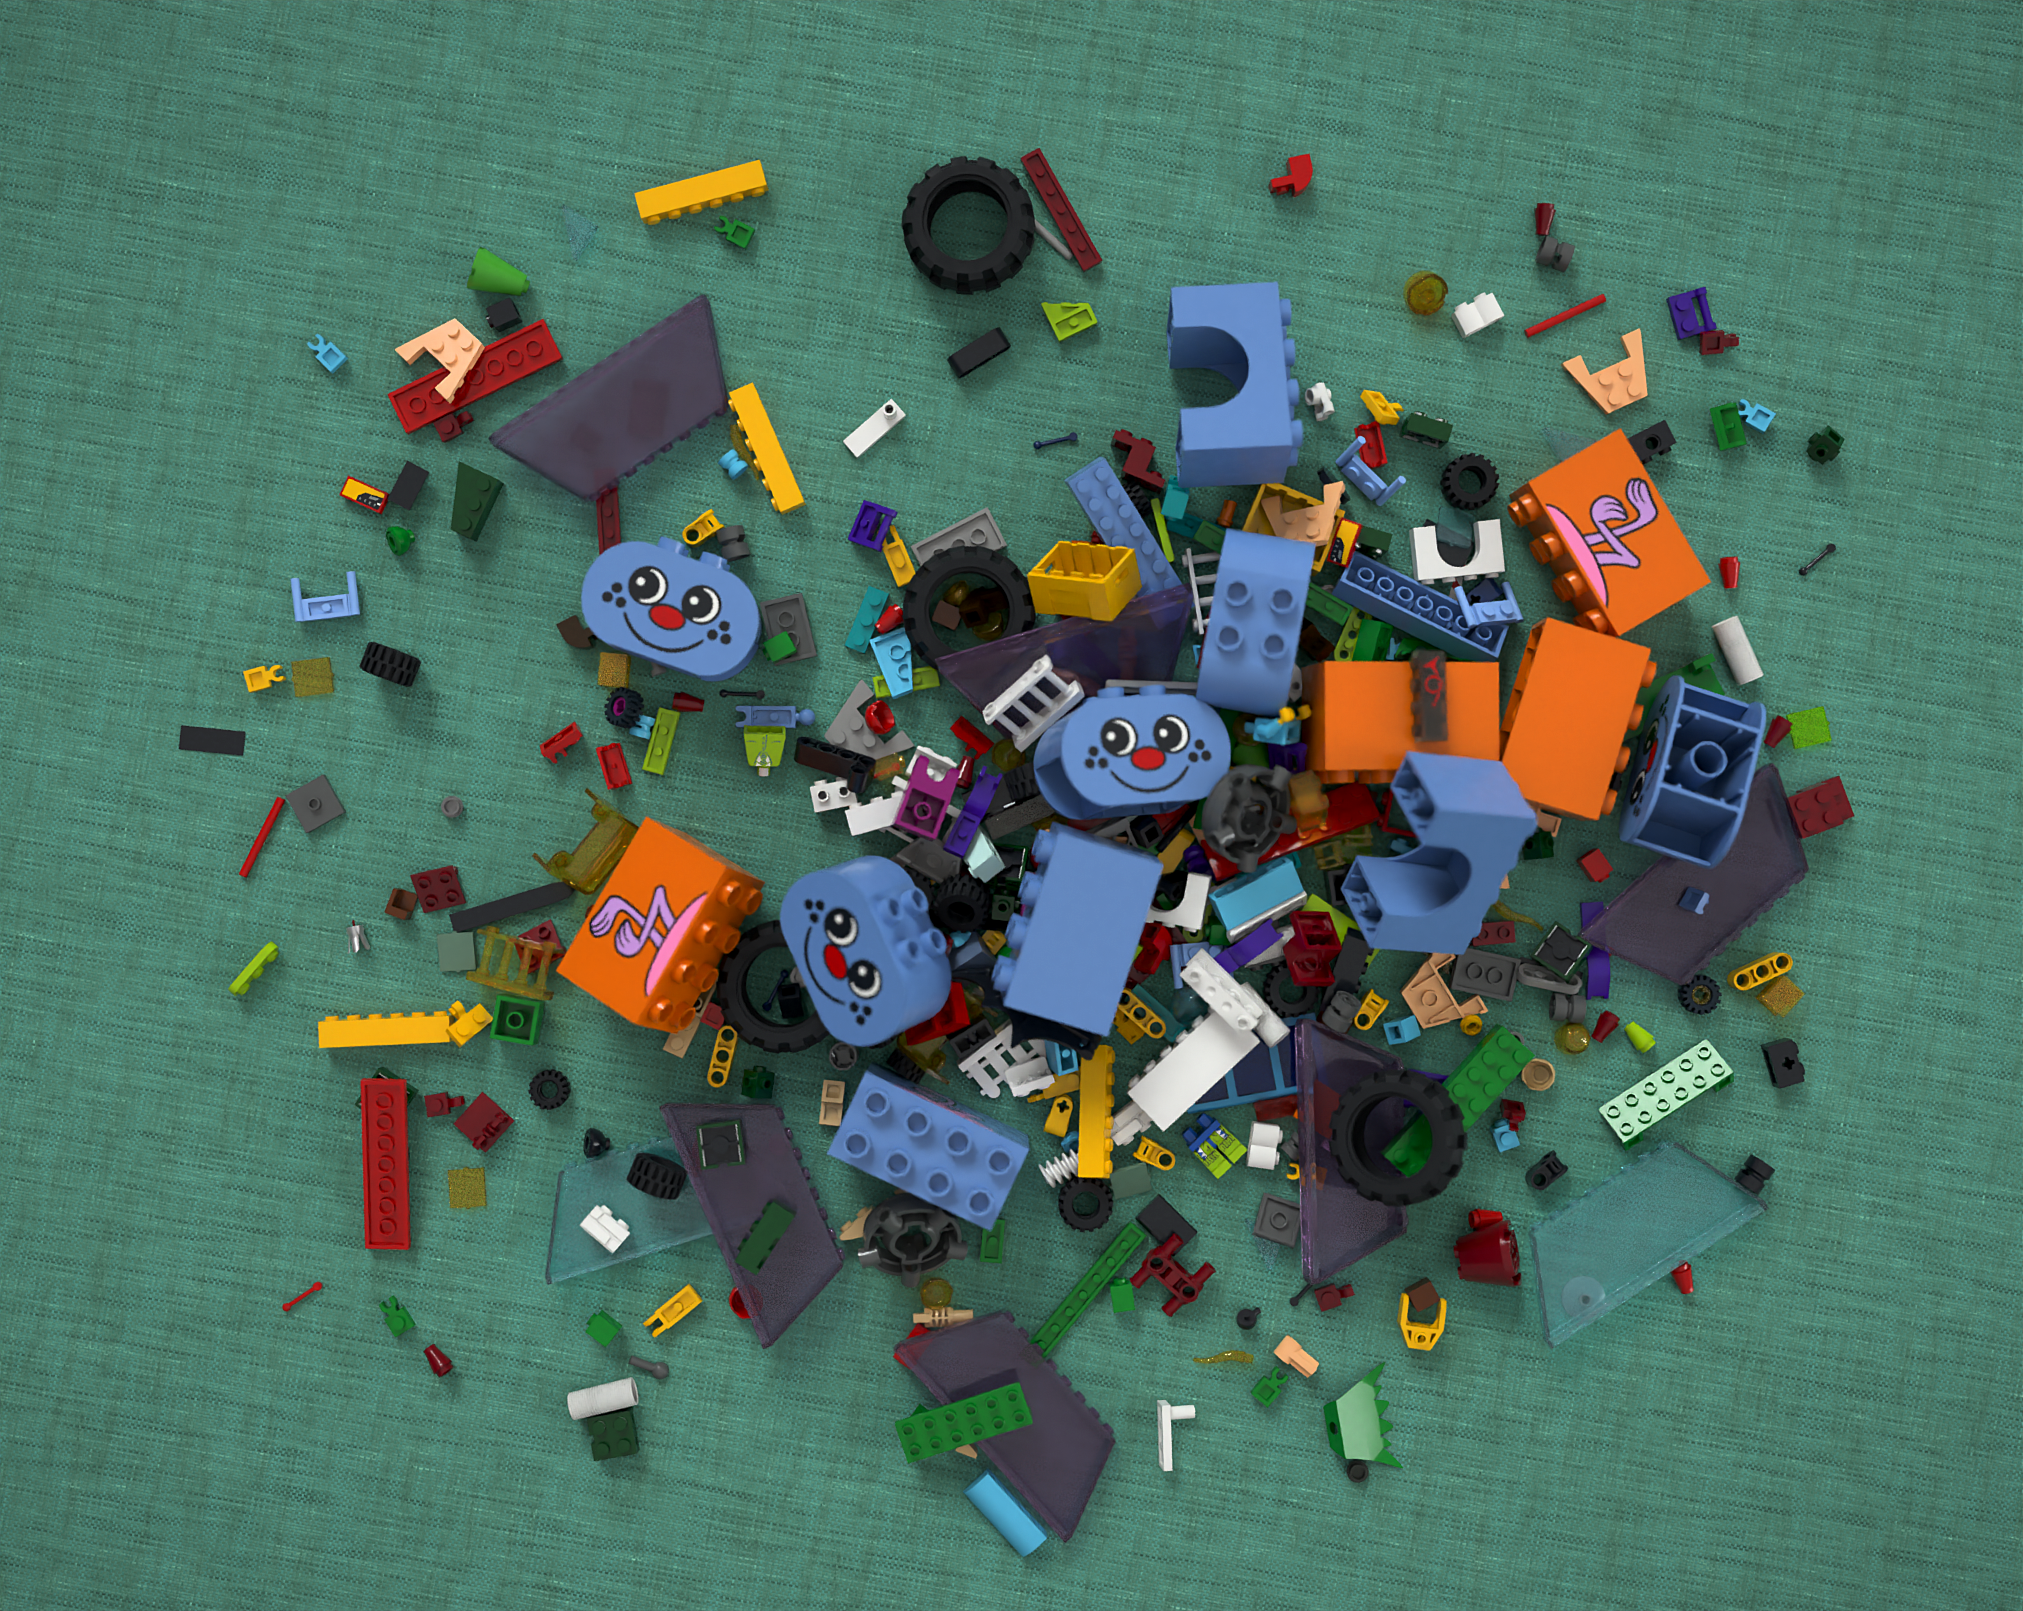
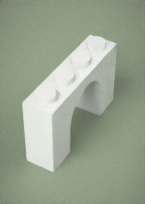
M1500 519L1478 521L1473 524L1475 554L1472 560L1464 567L1451 566L1441 559L1437 550L1435 526L1412 528L1409 530L1414 580L1421 581L1422 585L1434 584V580L1442 579L1443 583L1455 582V578L1464 577V581L1476 580L1477 575H1485V578L1499 577L1498 573L1505 571Z
M1190 872L1181 904L1172 910H1160L1150 904L1145 922L1154 923V920L1161 921L1162 925L1174 928L1175 925L1184 926L1183 929L1186 931L1196 932L1197 929L1200 930L1203 927L1212 876Z

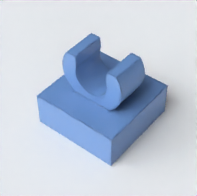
M1689 886L1679 906L1699 915L1703 914L1704 911L1702 909L1705 904L1709 903L1708 898L1710 895Z

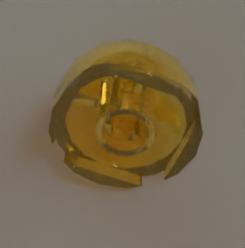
M1430 270L1418 271L1412 274L1407 279L1403 289V298L1406 305L1413 313L1417 315L1423 314L1424 316L1437 312L1445 303V295H1448L1447 283L1439 274Z

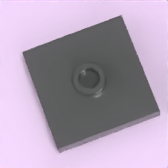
M324 774L285 795L306 833H310L346 813L328 778Z
M1264 1192L1252 1235L1293 1249L1305 1206Z

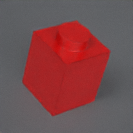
M1599 848L1591 849L1576 860L1590 882L1598 881V883H1601L1609 878L1610 875L1608 873L1613 871V868Z

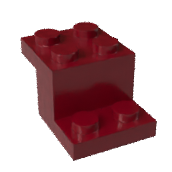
M1121 429V431L1116 430L1111 446L1129 453L1120 478L1127 481L1133 479L1137 485L1160 494L1166 481L1162 478L1163 475L1152 470L1150 473L1146 471L1156 449L1153 446V442L1145 438L1136 439L1132 437L1133 434L1124 429Z
M1835 776L1797 790V794L1785 798L1800 839L1844 824L1843 820L1854 817L1840 776Z
M1293 911L1289 917L1295 935L1282 949L1294 985L1331 986L1335 983V979L1329 962L1342 950L1330 912Z

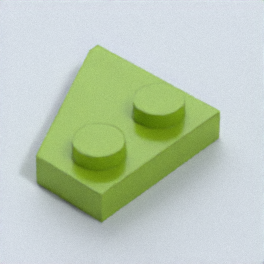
M1041 303V307L1059 343L1098 324L1089 303Z

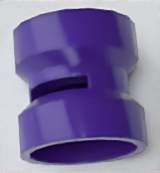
M1194 845L1183 852L1184 860L1188 863L1187 869L1189 873L1203 874L1210 868L1208 860L1204 858L1205 852L1202 846Z

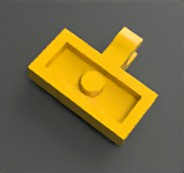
M1364 390L1360 396L1366 408L1375 416V420L1382 425H1396L1400 419L1396 412L1404 411L1399 403H1388L1381 392Z
M456 1001L448 1011L458 1021L447 1028L445 1032L461 1047L493 1021V1017L480 1003L466 1013L464 1006L459 1001Z

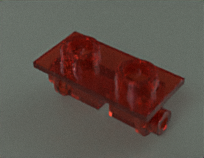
M1293 1094L1265 1101L1258 1100V1102L1253 1103L1257 1122L1293 1116L1298 1108L1299 1101L1298 1096Z

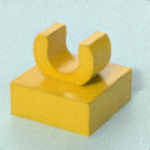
M987 930L982 936L985 945L988 946L994 955L1008 940L1005 939V935L1000 931Z

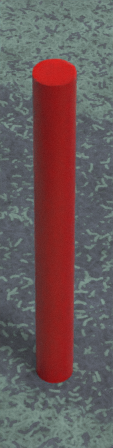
M1601 294L1524 330L1525 335L1529 338L1606 302V297L1604 294Z
M277 796L239 875L247 878L285 799Z

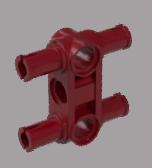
M1175 1233L1162 1246L1159 1245L1151 1249L1147 1257L1142 1261V1267L1130 1278V1282L1140 1289L1151 1276H1154L1174 1293L1171 1299L1162 1306V1310L1169 1317H1172L1183 1304L1186 1305L1195 1301L1199 1292L1204 1287V1282L1216 1272L1215 1268L1206 1261L1195 1274H1190L1173 1259L1171 1255L1183 1244V1240ZM1154 1258H1159L1162 1260V1262L1159 1264H1154L1151 1262V1260ZM1187 1286L1194 1288L1192 1292H1185L1183 1289Z

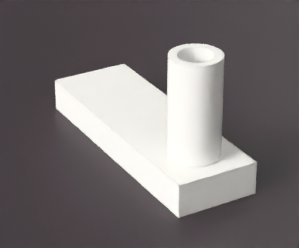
M890 399L850 434L843 443L858 459L904 419L906 415Z
M1157 1400L1159 1466L1163 1471H1172L1171 1420L1195 1418L1194 1405L1171 1406L1166 1400Z

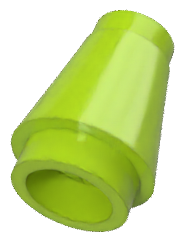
M1634 1021L1624 1028L1637 1051L1640 1050L1642 1053H1645L1656 1043L1653 1039L1654 1036Z

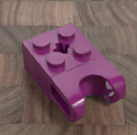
M920 755L916 759L891 826L932 842L936 840L960 771L956 768H951L947 771L943 780L934 781L927 773L929 759L926 756ZM922 807L925 816H918L916 809L918 810Z

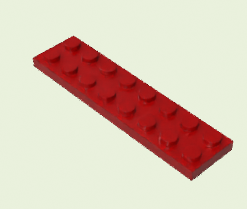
M541 319L486 346L472 370H468L463 378L464 383L461 388L458 387L455 391V398L451 403L443 398L435 389L450 374L445 367L387 395L405 432L411 434L563 360V357L545 320Z
M1356 781L1355 783L1290 806L1289 815H1293L1297 820L1296 830L1292 834L1281 833L1274 845L1258 858L1257 866L1380 820V814L1366 784H1358V781ZM1205 839L1200 840L1216 881L1243 872L1237 869V863L1220 856L1213 850Z
M363 1078L360 1083L365 1249L409 1250L411 1238L407 1079Z

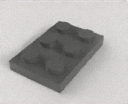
M802 593L760 603L768 640L787 631L798 651L778 663H774L775 666L817 657Z
M1468 947L1464 955H1455L1456 958L1454 959L1448 988L1512 1002L1521 959Z

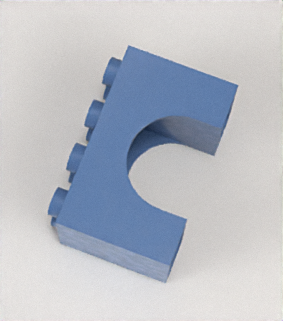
M1278 282L1171 287L1166 328L1169 369L1207 368L1214 370L1228 378L1239 393L1232 400L1219 406L1180 409L1175 446L1178 487L1283 483L1287 466H1297V447H1302L1303 431L1301 420H1294V406H1298L1299 402L1298 380L1290 379V366L1295 364L1294 339H1287L1286 326L1291 325L1290 299H1279Z
M1407 751L1390 788L1421 845L1408 853L1396 857L1356 856L1341 887V891L1370 948L1464 955L1472 938L1479 935L1482 919L1489 906L1497 902L1500 886L1508 871H1512L1516 867L1518 852L1525 839L1534 833L1537 817L1519 791L1518 784L1513 781L1501 761Z

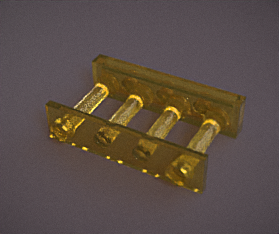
M487 926L486 929L477 930V933L487 935L480 967L476 971H468L466 980L539 1000L553 999L554 992L546 990L547 986H545L552 953L563 954L564 949L557 948V943L544 941L542 944L501 933L498 927ZM495 938L505 940L499 972L496 975H491L488 968ZM514 943L525 947L518 977L513 981L508 979L507 972ZM533 948L543 950L544 953L537 982L531 986L527 985L526 977Z

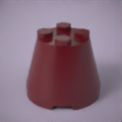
M1510 1220L1496 1222L1463 1235L1456 1240V1245L1453 1246L1455 1258H1459L1460 1266H1458L1460 1280L1464 1279L1468 1282L1507 1287L1521 1286L1522 1276L1521 1273H1518L1520 1269V1256L1515 1231L1509 1230Z

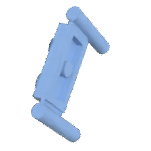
M1359 436L1336 460V464L1343 467L1341 471L1371 501L1375 499L1376 504L1382 506L1406 483V479L1403 476H1399L1387 487L1355 455V452L1366 442L1363 436Z
M355 571L346 572L349 594L302 599L300 579H290L295 622L360 615Z
M1509 582L1501 584L1506 600L1474 603L1472 606H1469L1462 586L1454 589L1468 628L1514 622L1521 623L1524 621Z
M1209 942L1170 945L1175 989L1183 988L1182 977L1179 975L1181 967L1187 966L1186 963L1201 948L1214 958L1226 948H1229L1230 945H1209ZM1234 972L1229 975L1234 979Z

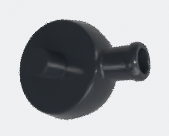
M1258 1307L1253 1311L1249 1309L1241 1310L1236 1317L1238 1326L1244 1330L1252 1329L1257 1322L1256 1316L1261 1313V1310Z

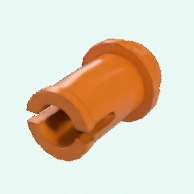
M1224 500L1220 517H1217L1216 521L1218 522L1217 525L1230 528L1233 525L1232 518L1237 503L1231 500Z

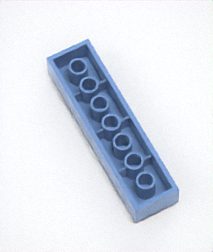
M1098 457L1064 480L1103 545L1135 549L1142 588L1135 596L1156 628H1162L1195 606L1105 458Z
M1357 551L1354 552L1348 569L1342 568L1331 593L1342 601L1461 659L1494 663L1499 656L1509 628L1505 624L1468 628L1458 601L1426 585H1422V583Z

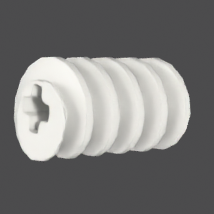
M1072 1149L1069 1150L1070 1157L1062 1153L1061 1161L1055 1156L1053 1165L1048 1160L1046 1161V1168L1039 1164L1047 1184L1052 1188L1056 1187L1055 1180L1060 1184L1064 1183L1063 1176L1069 1181L1072 1179L1071 1173L1078 1177V1153H1075Z

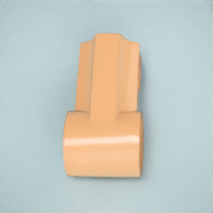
M1286 1335L1273 1351L1282 1361L1287 1364L1290 1363L1307 1378L1316 1371L1319 1362L1305 1352L1302 1346L1289 1335Z

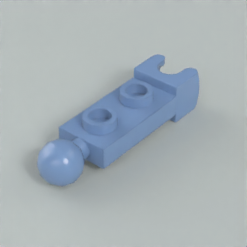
M736 706L737 711L746 714L744 721L736 722V728H744V725L796 728V722L809 726L815 721V714L812 710L803 709L800 713H796V706Z

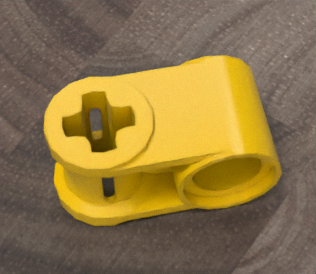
M712 509L703 513L683 530V539L688 546L692 548L699 547L708 539L716 536V531L725 528L713 515L714 511ZM695 531L699 533L696 541L688 540L690 532Z
M1370 988L1360 1001L1362 1007L1356 1017L1352 1018L1354 1022L1352 1025L1360 1030L1369 1029L1385 1010L1389 1000L1382 999ZM1360 1014H1364L1367 1018L1363 1026H1360L1357 1022Z
M1062 1094L1055 1097L1044 1126V1132L1065 1137L1073 1109V1101L1069 1095ZM1065 1100L1067 1106L1064 1109H1060V1105L1057 1103H1062Z
M1143 1135L1140 1139L1142 1141L1137 1151L1133 1152L1132 1155L1162 1170L1171 1169L1175 1164L1173 1152L1159 1145L1154 1140ZM1163 1154H1168L1172 1158L1171 1162L1167 1165L1161 1164L1159 1161L1160 1156Z

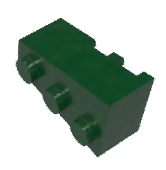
M459 461L451 530L477 542L504 483Z
M776 1198L772 1203L769 1201L766 1203L761 1211L764 1216L760 1222L755 1220L749 1229L752 1233L748 1240L744 1238L737 1248L740 1253L734 1262L756 1276L797 1213Z

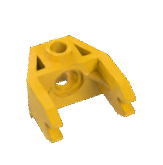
M1401 1293L1397 1323L1403 1341L1408 1348L1430 1351L1444 1331L1447 1301L1444 1298H1440V1301H1438L1436 1319L1433 1324L1408 1321L1409 1296L1406 1293Z

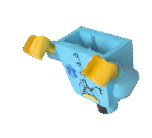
M1308 704L1297 709L1299 716L1296 717L1291 707L1279 710L1281 718L1264 716L1256 718L1255 721L1247 720L1245 723V733L1254 734L1253 739L1256 741L1282 745L1297 743L1300 737L1301 720L1311 716L1312 711Z

